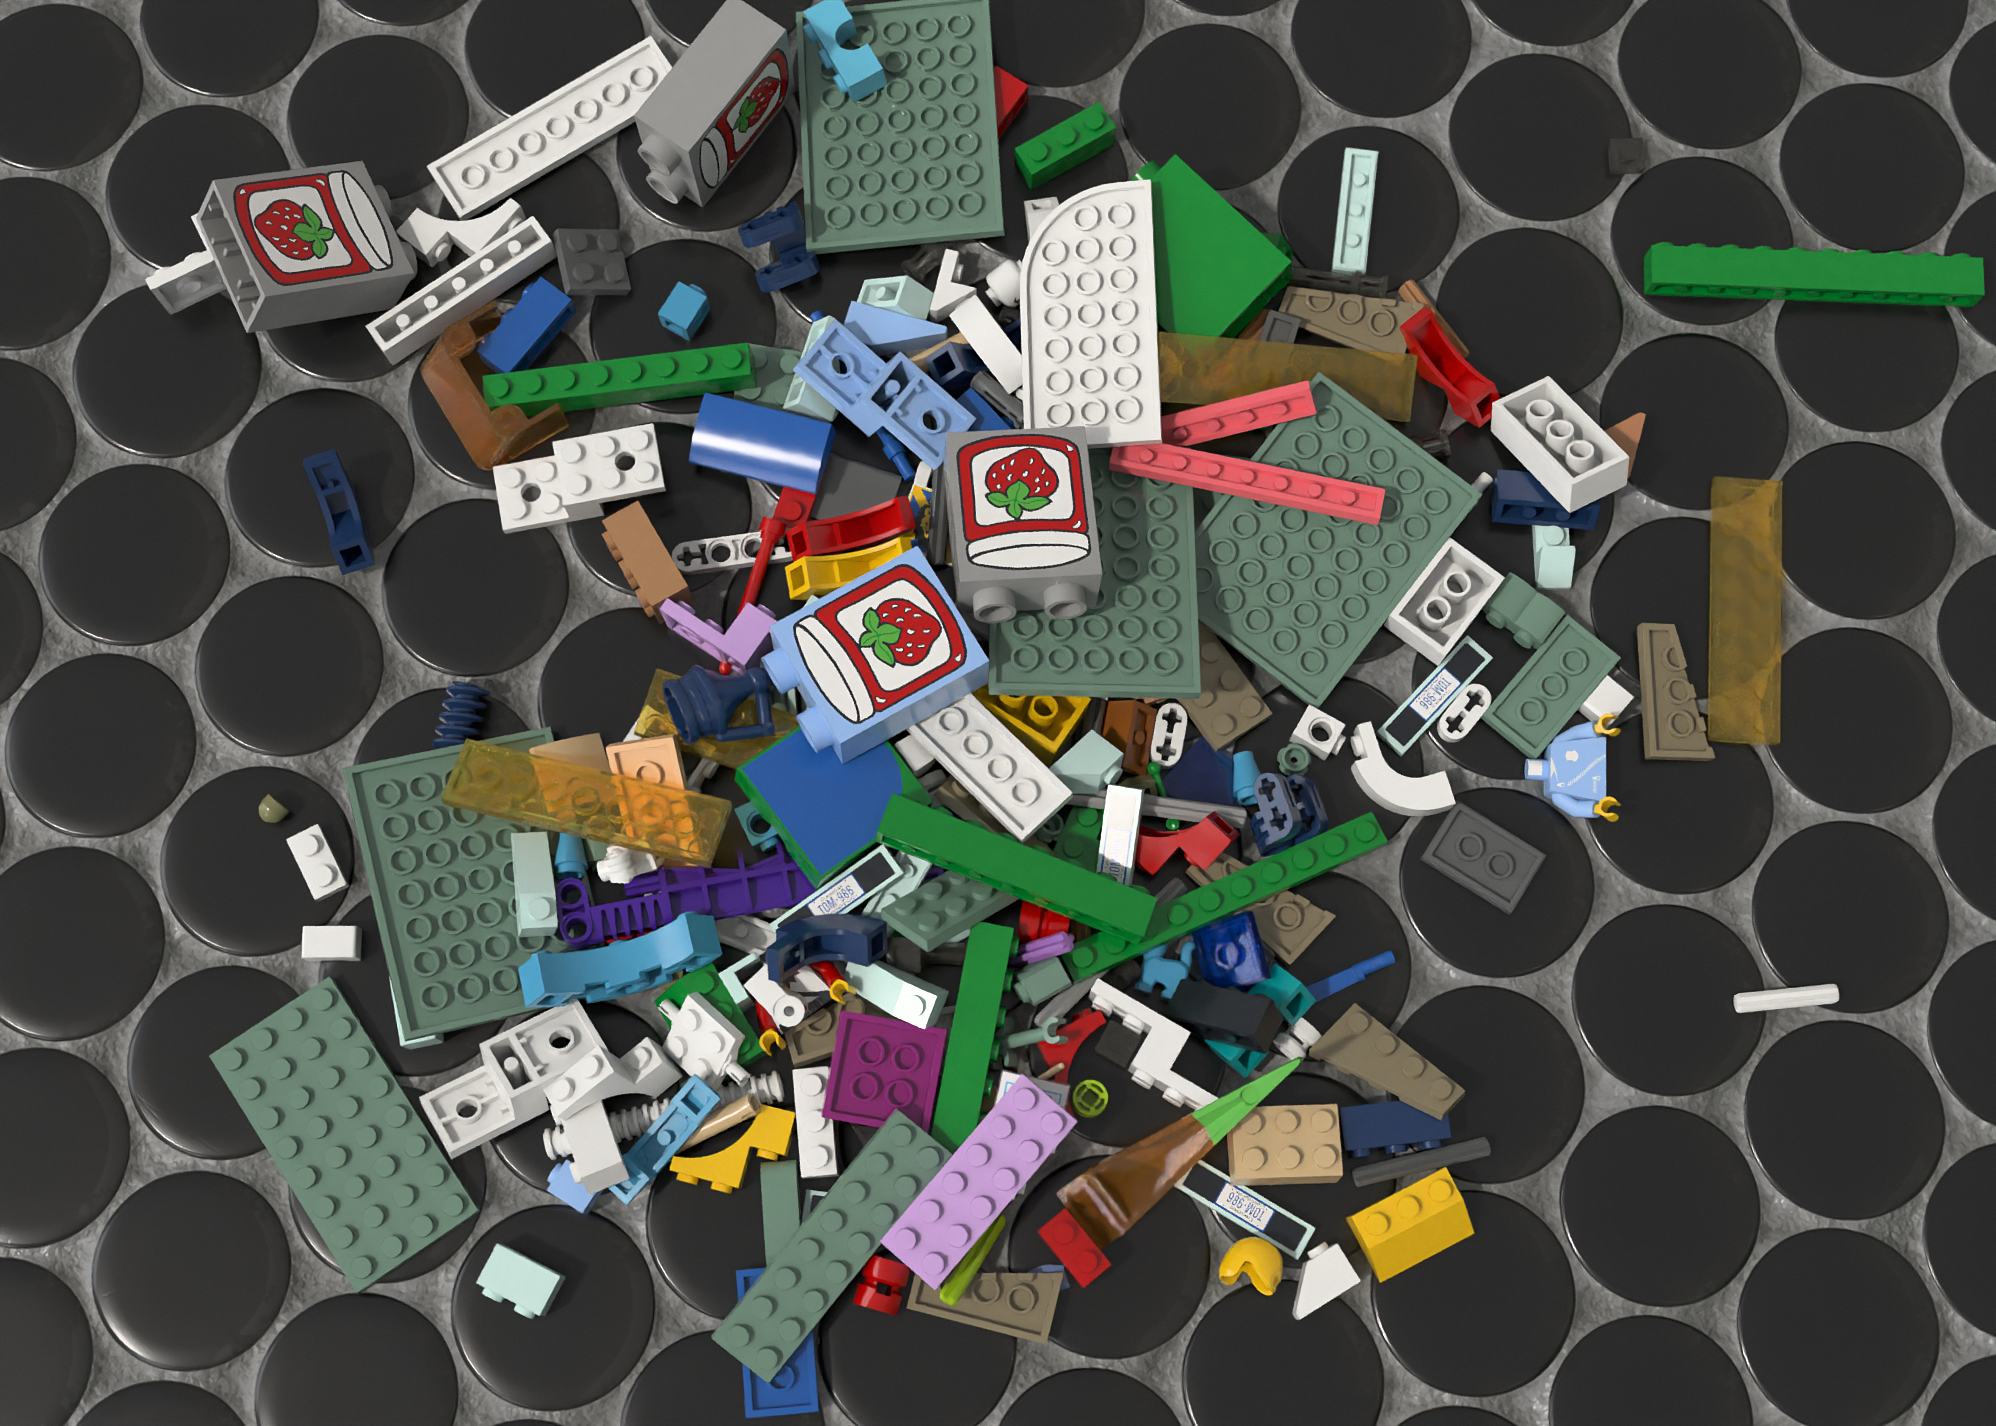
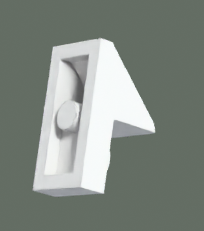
M945 250L930 307L931 322L938 323L949 317L960 302L977 295L976 288L960 284L964 265L959 264L958 251Z

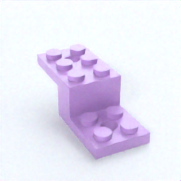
M667 598L660 607L661 614L669 628L720 662L722 661L726 664L730 662L732 664L731 668L740 675L745 674L752 667H760V659L771 653L774 649L770 626L777 622L774 620L776 615L761 604L756 608L748 602L725 635L722 634L724 630L712 620L707 619L703 622L694 616L696 611L681 600L676 604Z

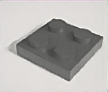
M557 228L552 234L565 295H627L630 292L631 286L618 230Z

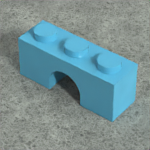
M823 0L803 11L807 22L803 29L811 44L817 42L821 50L818 51V54L826 69L832 67L836 75L833 76V79L842 95L847 92L854 103L888 85L884 70L868 43L855 50L841 48L845 41L857 35L853 18L842 0Z

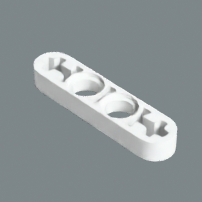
M761 532L683 542L674 548L672 560L679 572L684 575L752 567L756 558L749 557L745 553V548L753 541L761 543L762 539L759 538ZM780 538L779 544L775 545L783 544L784 539ZM725 546L731 551L729 559L725 562L714 561L712 559V552L716 547ZM775 547V555H771L768 564L792 561L791 552H785L784 547ZM706 548L705 555L708 564L703 565L702 558L692 559L690 566H685L683 561H679V559L684 557V552L690 551L694 557L702 556L700 549Z

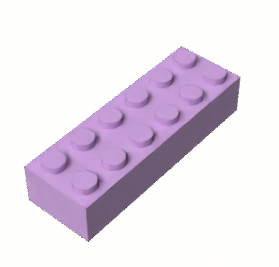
M1022 1073L880 1242L936 1290L1078 1122L1077 1119Z

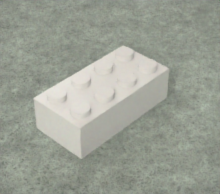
M1549 376L1492 403L1491 432L1569 513L1627 485L1629 456Z

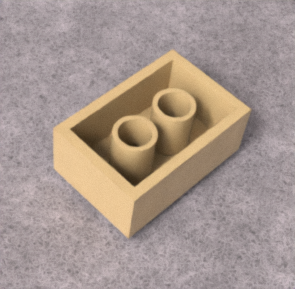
M1337 1104L1257 1106L1227 1133L1231 1186L1337 1183L1343 1176Z

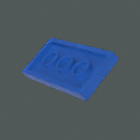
M766 1268L736 1270L738 1302ZM813 1329L769 1383L742 1363L746 1418L819 1412Z

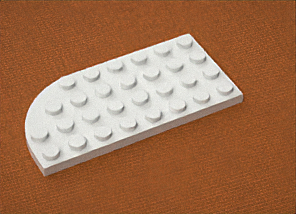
M1150 179L1103 184L1082 191L1056 207L1035 231L1022 261L1020 272V314L1024 429L1085 426L1088 449L1161 444L1162 419L1152 183Z

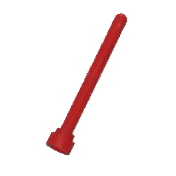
M768 517L762 518L758 529L761 532L759 538L762 539L736 618L748 602L753 606L755 605L775 544H779L780 538L784 539L788 528L787 524ZM721 661L719 665L720 673L729 675L733 670L731 668L732 664L730 662L726 664Z

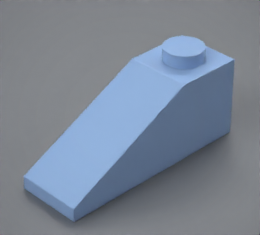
M851 301L844 322V327L877 356L929 348L948 339L947 326Z

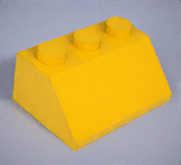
M1446 1167L1423 1177L1346 1218L1380 1283L1474 1234L1464 1200Z

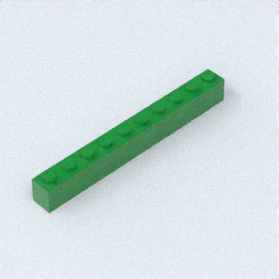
M1661 242L1651 245L1644 256V295L1974 307L1985 295L1983 258L1971 257V255L1966 253L1952 256H1938L1934 252L1905 255L1902 251L1874 254L1870 250H1857L1848 253L1839 252V250L1833 248L1820 251H1806L1802 247L1773 250L1770 246L1742 249L1738 245H1725L1716 248L1707 247V245L1701 243L1688 246H1674L1670 242Z

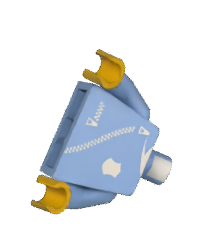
M1606 713L1599 718L1598 722L1591 721L1576 725L1557 735L1552 743L1544 749V760L1526 759L1525 779L1544 780V796L1551 798L1554 805L1572 817L1598 818L1602 815L1611 822L1618 820L1619 816L1615 813H1607L1610 806H1620L1621 804L1613 797H1606V737L1600 736L1602 733L1610 736L1619 735L1621 729H1607L1608 722L1619 717Z

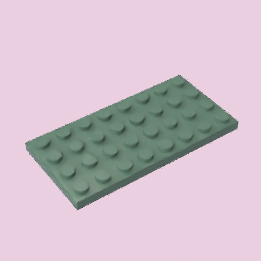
M327 977L209 1055L356 1293L363 1292L481 1212L332 977Z

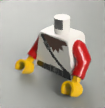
M767 950L758 956L764 965L766 964ZM828 960L808 964L782 981L792 992L799 993L806 999L808 1011L804 1019L831 999L845 1005L846 1002L842 999V994L845 990L853 995L857 992L854 986L845 982V978L835 964ZM756 1000V1016L762 1035L759 1044L768 1055H772L770 1045L774 1041L782 1050L786 1047V1043L778 1035V1031L783 1035L794 1026L787 1027L781 1025Z

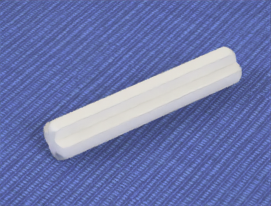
M1836 984L1746 992L1734 995V1007L1738 1013L1833 1004L1839 1001V990Z

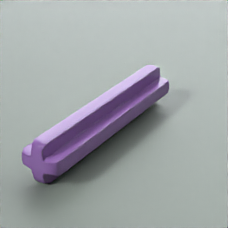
M1062 931L1018 945L1016 958L1009 957L1008 966L1012 965L1014 968L1070 952L1074 948L1072 941L1075 938L1071 933L1066 934Z

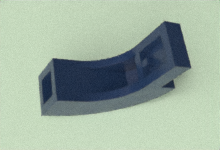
M1020 317L1002 330L1022 355ZM950 341L924 358L934 381L942 389L970 387L973 377L983 370L993 379L996 378L970 343L960 344Z
M336 448L303 458V466L317 495L326 520L330 548L342 575L375 565L372 542L363 511L348 471L344 469Z
M826 914L799 919L781 926L776 930V942L767 947L768 980L781 983L800 968L825 960H841L869 967L888 953L887 921L854 914Z

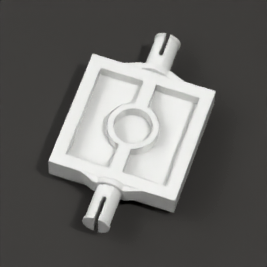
M698 992L689 994L681 1010L669 998L662 1001L658 1010L672 1021L671 1030L662 1049L691 1077L697 1074L714 1091L719 1089L727 1074L739 1086H743L749 1081L751 1075L737 1063L738 1049L745 1035Z

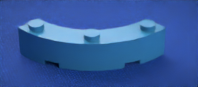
M689 911L680 914L673 922L651 933L632 940H617L610 943L607 947L569 953L536 952L518 968L526 1007H563L569 1004V999L586 997L587 1003H595L652 989L673 981L672 974L685 968L686 972L698 970L721 956L722 951L714 916L698 915L695 911Z

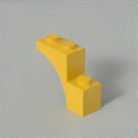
M898 537L882 545L856 552L829 556H804L785 567L790 599L808 600L811 595L820 599L822 596H826L912 549L911 540L909 537Z
M761 1104L760 1113L756 1116L753 1124L736 1143L710 1156L699 1158L673 1156L669 1170L678 1173L676 1180L697 1185L698 1179L712 1182L710 1189L729 1194L732 1193L733 1188L742 1190L753 1148L758 1149L756 1156L777 1161L778 1155L787 1157L797 1122L796 1113Z

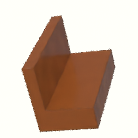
M1136 700L1105 701L1100 736L1124 753L1121 764L1123 771L1133 775L1145 776L1157 709Z

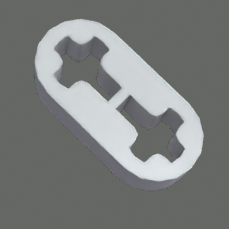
M1480 684L1468 685L1448 707L1437 723L1438 734L1443 740L1452 743L1458 742L1472 729L1491 704V695L1486 687ZM1476 693L1481 696L1479 703L1482 707L1475 705L1468 712L1464 708L1470 700L1467 694L1469 696H1474ZM1458 715L1462 716L1464 719L1458 726L1462 732L1460 733L1457 730L1453 731V733L1448 732L1449 724L1445 720L1447 719L1452 722Z
M1176 703L1163 705L1159 709L1155 721L1150 758L1152 762L1159 763L1161 769L1174 767L1179 762L1187 726V713L1181 705ZM1169 712L1176 713V719L1181 720V723H1175L1173 733L1166 732L1168 723L1166 720H1162V717H1168ZM1165 739L1171 740L1170 751L1175 753V756H1169L1168 761L1161 760V754L1156 752V749L1162 750Z

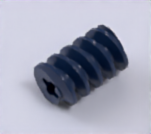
M453 681L454 685L448 686L445 690V693L451 698L442 701L443 708L449 712H442L438 717L446 725H439L435 728L436 734L442 738L434 739L432 746L435 749L470 743L472 741L468 739L469 736L480 735L481 731L474 728L472 723L483 722L484 718L476 714L475 711L476 709H486L487 705L478 699L479 696H490L491 692L471 683Z

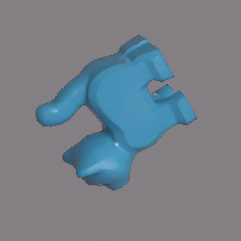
M1193 941L1184 943L1179 961L1163 958L1168 943L1143 954L1141 975L1139 981L1135 984L1134 990L1150 995L1156 983L1161 984L1165 990L1161 992L1160 997L1162 1000L1170 1002L1180 980H1187L1193 960L1192 951L1196 948V944Z

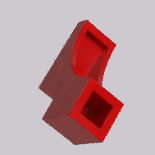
M1423 307L1399 327L1419 376L1444 389L1454 414L1480 428L1492 418V403L1501 399L1495 383L1480 374L1461 356L1442 331L1433 311Z
M900 496L882 504L846 515L803 522L786 531L792 559L795 562L804 556L838 555L844 551L879 546L916 529L908 496Z
M1216 811L1206 816L1195 826L1178 831H1159L1140 825L1135 865L1141 871L1149 872L1153 876L1162 870L1174 855L1182 849L1185 852V858L1192 865L1198 868L1201 867L1205 871L1219 859L1239 837L1240 833Z
M1090 1008L1085 1009L1071 1017L1073 1023L1063 1028L1058 1025L1056 1035L1068 1037L1067 1043L1063 1045L1051 1044L1047 1041L1036 1043L1048 1069L1059 1063L1065 1065L1064 1069L1052 1076L1054 1080L1050 1082L1067 1086L1068 1072L1075 1053L1091 1034L1106 1024L1101 1010L1092 1013ZM1067 1095L1064 1109L1074 1117Z

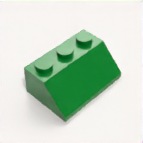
M713 962L681 977L654 1001L656 1006L660 1007L662 1001L669 998L681 1010L687 995L698 992L745 1035L738 1049L737 1063L743 1069L767 1055L759 1044L760 1039L743 1011L735 1003ZM661 1012L671 1029L672 1021ZM727 1074L722 1082L729 1079L731 1076Z

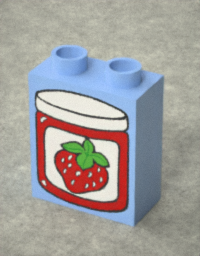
M918 546L772 624L770 632L774 651L762 657L763 664L778 691L784 694L797 687L809 707L806 711L798 714L796 718L814 751L818 753L832 746L842 764L988 684L989 659Z

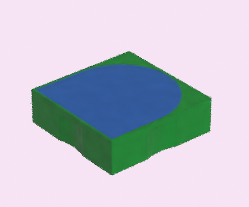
M800 726L737 767L735 775L736 783L762 818L779 833L788 853L816 890L857 863L870 849L881 844L874 841L892 793L912 795L920 801L919 804L930 808L934 802L888 740L842 764L832 746L816 753Z

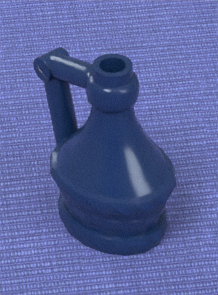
M694 665L689 669V672L679 679H669L662 684L664 700L672 722L683 741L687 744H694L700 737L715 735V739L719 742L768 737L775 733L776 728L772 721L769 695L766 692L774 683L765 666L762 668L755 666L748 669L745 674L733 676L723 675L704 669L700 665ZM755 694L759 724L728 727L737 708L745 699Z

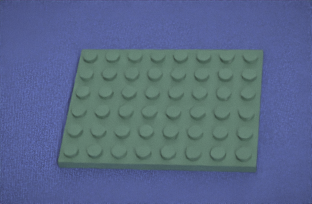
M905 0L846 7L853 18L857 35L845 41L841 48L855 50L868 43L884 70L888 84L854 103L847 92L842 95L833 79V76L836 75L832 67L826 69L818 54V51L821 50L817 42L811 44L803 29V26L807 24L803 11L796 12L807 252L815 251V254L1005 236L990 0Z
M1318 372L1309 383L1317 414L1279 423L1250 461L1386 489L1378 525L1224 494L1195 531L1198 621L1305 703L1317 709L1482 495L1478 490L1321 372Z
M1113 447L1088 449L1102 568V578L1096 607H1087L1085 613L1071 619H1053L1045 614L1044 609L1017 611L1016 615L1007 621L988 623L989 695L1200 698L1201 680L1193 487L1109 470V461Z
M551 727L343 768L405 1042L553 1008L525 1006L518 968L528 961L532 954L539 951L569 953L605 947L604 942L592 944L585 950L570 948L562 936L558 913V927L554 935L518 938L511 833L547 831L554 887L556 889L557 885L562 881L557 878V872L553 870L560 838V829L575 827L572 811L549 815L529 749L532 747L554 742ZM585 871V877L580 881L586 887L591 900V906H595L587 872ZM571 891L565 895L564 902L575 904L580 900L582 893ZM583 924L573 926L569 936L573 938L582 937L587 931V926ZM586 997L577 998L578 1001L587 1000Z

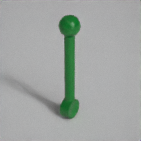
M1151 762L1147 767L1148 772L1153 775L1160 796L1167 797L1159 773L1161 766L1157 762ZM1170 818L1166 820V827L1169 830H1176L1180 826V820Z

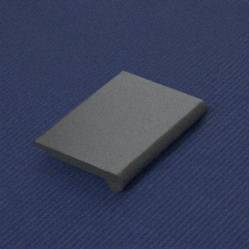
M830 453L825 467L826 474L810 517L817 520L837 517L892 500L897 497L903 477Z

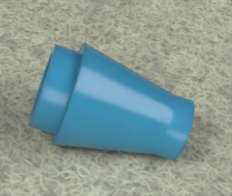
M1243 751L1233 755V796L1238 799V803L1241 805L1256 804L1254 783L1261 773L1254 760L1253 752Z
M564 827L560 829V838L553 870L557 872V878L560 880L567 878L581 880L585 877V871L588 869L581 839V830L577 827Z

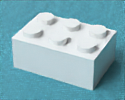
M1449 537L1389 615L1384 627L1439 666L1505 577Z

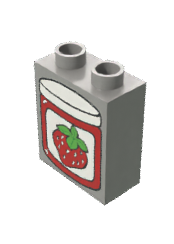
M726 0L635 113L634 118L642 141V145L638 148V153L649 165L651 171L646 180L663 198L677 204L685 195L703 208L796 91L786 29L742 0Z
M363 161L213 180L196 217L247 333L392 309L396 306L410 280H413L417 274V259L412 246L407 241H399L391 224L392 211L388 193L381 185H373Z
M1085 426L946 433L943 468L956 608L959 613H974V617L984 623H1000L1013 618L1017 611L1044 609L1045 614L1050 618L1071 619L1085 613L1087 607H1096L1102 578V568Z

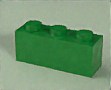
M1097 102L1015 148V167L1032 191L1115 145L1116 126L1100 102Z

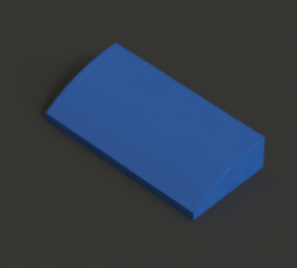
M705 393L694 429L689 462L816 495L836 431L830 423Z

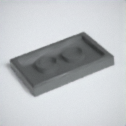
M1457 800L1420 860L1510 915L1546 855Z

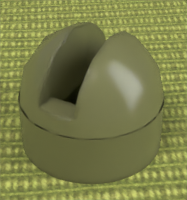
M270 793L266 795L259 805L260 817L269 823L281 821L290 812L281 801Z

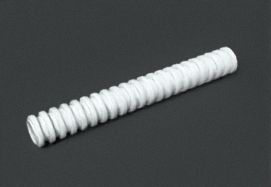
M775 1070L771 1072L772 1075L767 1076L765 1073L761 1074V1078L758 1079L752 1076L750 1081L743 1086L734 1084L733 1081L729 1082L727 1087L721 1084L715 1092L722 1099L712 1112L744 1097L748 1093H751L756 1098L759 1107L764 1102H767L768 1105L773 1104V1100L776 1099L779 1102L784 1101L785 1095L780 1074ZM665 1098L664 1103L660 1104L658 1101H653L652 1106H648L645 1103L642 1104L640 1109L634 1106L628 1112L626 1109H622L620 1114L610 1112L609 1120L617 1143H621L623 1138H626L628 1141L632 1140L635 1135L641 1138L672 1103L670 1099ZM560 1125L556 1126L554 1131L547 1128L543 1133L545 1149L551 1160L557 1159V1155L560 1154L562 1157L568 1156L559 1137L560 1134L565 1133L564 1128Z

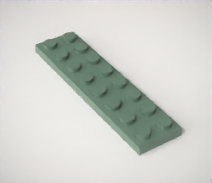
M895 1108L711 1335L712 1339L769 1383L880 1246V1240L953 1154Z

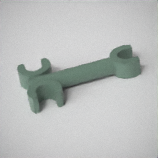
M1005 1017L1003 1028L1000 1027L999 1030L996 1027L994 1041H999L1000 1047L997 1062H989L990 1069L1002 1070L1003 1057L1005 1066L1017 1067L1018 1058L1015 1051L1011 1048L1042 1041L1057 1045L1067 1043L1068 1037L1056 1035V1028L1060 1024H1065L1066 1019L1049 1017L1043 1024V1027L1012 1034L1014 1031V1021L1010 1017Z

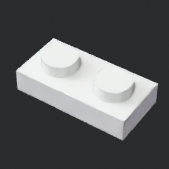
M319 824L286 839L315 901L320 902L349 887L346 877Z

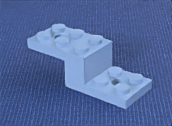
M836 319L793 368L796 374L866 435L870 437L880 427L884 426L933 470L938 468L944 461L946 433L966 432L976 420L970 412L903 353H897L889 362L885 363ZM833 359H839L845 363L847 367L846 374H839L833 369ZM924 414H929L935 418L937 422L936 430H930L924 425Z

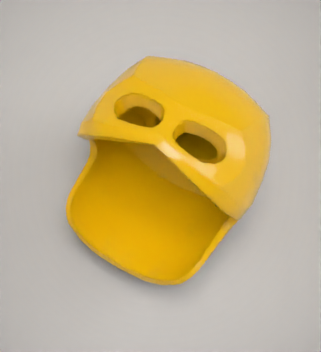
M1259 1237L1242 1238L1232 1245L1225 1254L1219 1267V1279L1226 1285H1232L1236 1282L1241 1272H1245L1258 1291L1264 1295H1272L1275 1293L1277 1285L1281 1282L1283 1261L1281 1254L1272 1243Z

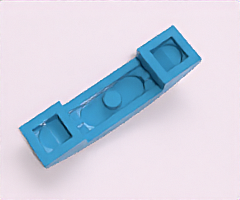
M694 1074L671 1100L672 1103L630 1151L622 1156L630 1179L608 1188L624 1204L628 1205L683 1147L713 1111L722 1097L697 1074Z

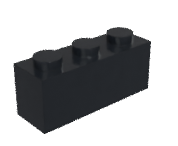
M1181 979L1164 1012L1167 1019L1191 1032L1190 1036L1263 1054L1267 1053L1283 1020L1281 1013L1275 1006L1274 1000L1267 995L1261 993L1255 995L1246 994L1230 986L1220 988L1199 979L1196 982Z

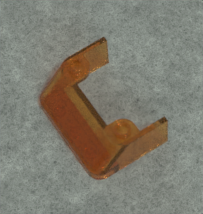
M494 300L448 326L423 361L420 369L423 380L473 462L480 469L488 471L493 470L495 466L507 463L569 427L558 403L529 420L518 406L512 404L500 406L491 412L460 362L461 358L474 350L476 342L482 340L486 334L493 333L500 325L502 314Z

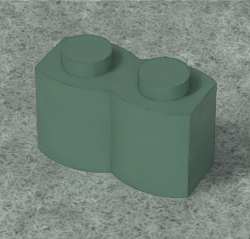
M1510 572L1482 609L1487 614L1485 616L1492 625L1497 628L1505 627L1515 634L1513 638L1516 642L1525 648L1533 647L1537 650L1565 614V611L1555 602L1538 593L1527 582Z
M1056 956L1027 964L1013 972L1015 980L1011 983L1018 999L1022 1000L1024 1004L1027 1002L1032 1003L1033 1006L1072 985Z

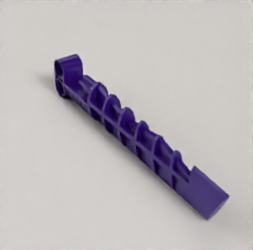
M949 810L953 814L952 817L959 819V815ZM779 842L776 843L777 855L746 868L742 850H737L740 869L704 868L701 857L697 858L698 868H674L660 865L657 871L636 875L631 882L624 884L627 898L661 891L660 894L591 906V900L585 885L578 879L567 878L557 885L555 896L560 930L566 944L574 950H585L592 944L605 942V937L613 936L614 940H616L620 934L626 933L627 937H631V932L639 931L640 935H642L646 929L652 928L655 931L657 927L666 926L685 912L695 911L698 915L714 916L715 921L797 905L817 890L788 851L783 852L782 843ZM878 844L877 846L870 849L859 859V861L868 854H870L872 851L877 849L882 844ZM887 846L895 857L899 850ZM933 864L924 880L942 875L944 868ZM578 891L582 894L577 903L567 904L564 902L567 893ZM578 924L587 926V931L582 937L573 938L569 936L573 926Z

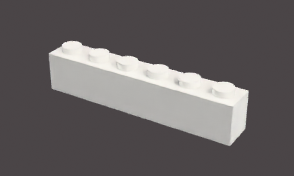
M532 216L366 325V328L393 366L555 259L557 253L553 243L534 216Z

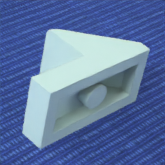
M1532 525L1536 590L1570 589L1576 550L1575 546H1570L1569 528Z

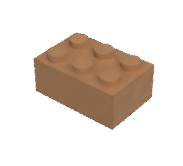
M639 501L602 520L607 531L601 535L616 561L623 559L618 564L632 590L639 587L634 592L648 617L655 615L660 624L665 622L660 607L667 598L676 604L681 600L690 607L695 605L688 585Z

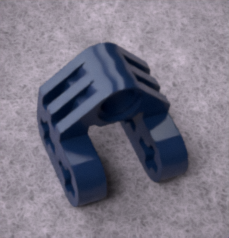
M795 201L789 203L787 207L783 208L781 206L776 208L777 211L765 212L764 216L746 222L738 228V233L744 247H756L773 240L781 260L764 266L755 273L762 292L778 290L813 276L820 270V264L815 251L807 252L804 221Z
M1268 772L1257 777L1254 783V794L1260 811L1254 814L1249 825L1261 857L1275 855L1328 830V816L1317 786L1312 778L1296 774L1286 778L1282 774ZM1271 783H1275L1276 788L1272 790V794H1268L1267 789L1271 787ZM1298 784L1303 785V790L1299 792L1300 796L1295 795V791L1299 788ZM1310 816H1314L1315 821L1311 823V828H1307L1306 822L1310 820Z

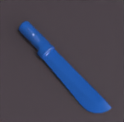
M1388 950L1305 987L1316 999V1002L1356 982L1365 980V975L1394 964L1396 961L1392 951Z

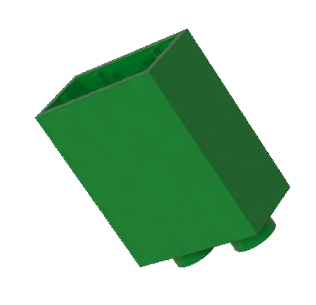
M1175 154L1163 167L1154 160L1148 162L1135 174L1131 181L1151 179L1158 333L1201 374L1293 279L1292 261Z

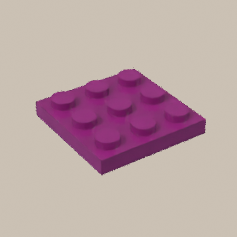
M840 1010L821 1117L880 1128L895 1108H897L928 1133L947 1029L936 1027L922 1029L909 1022Z

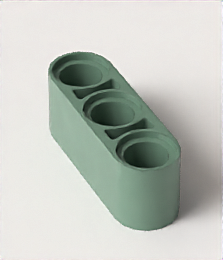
M797 1160L761 1162L760 1173L767 1266L802 1224Z

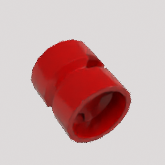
M1023 900L1018 929L1019 944L1062 931L1068 934L1070 918Z
M871 1255L864 1264L862 1274L866 1277L865 1282L858 1284L853 1303L897 1316L903 1299L899 1290L907 1285L911 1269L905 1264ZM878 1282L888 1284L884 1295L876 1293Z

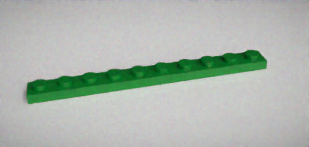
M1371 811L1155 907L1145 935L1138 945L1101 931L1074 943L1072 951L1060 954L1059 956L1073 985L1078 984L1386 846L1388 841Z

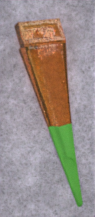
M1297 1057L1090 1166L1083 1173L1060 1188L1056 1195L1099 1250L1103 1249L1135 1224L1207 1152L1302 1062L1303 1057Z

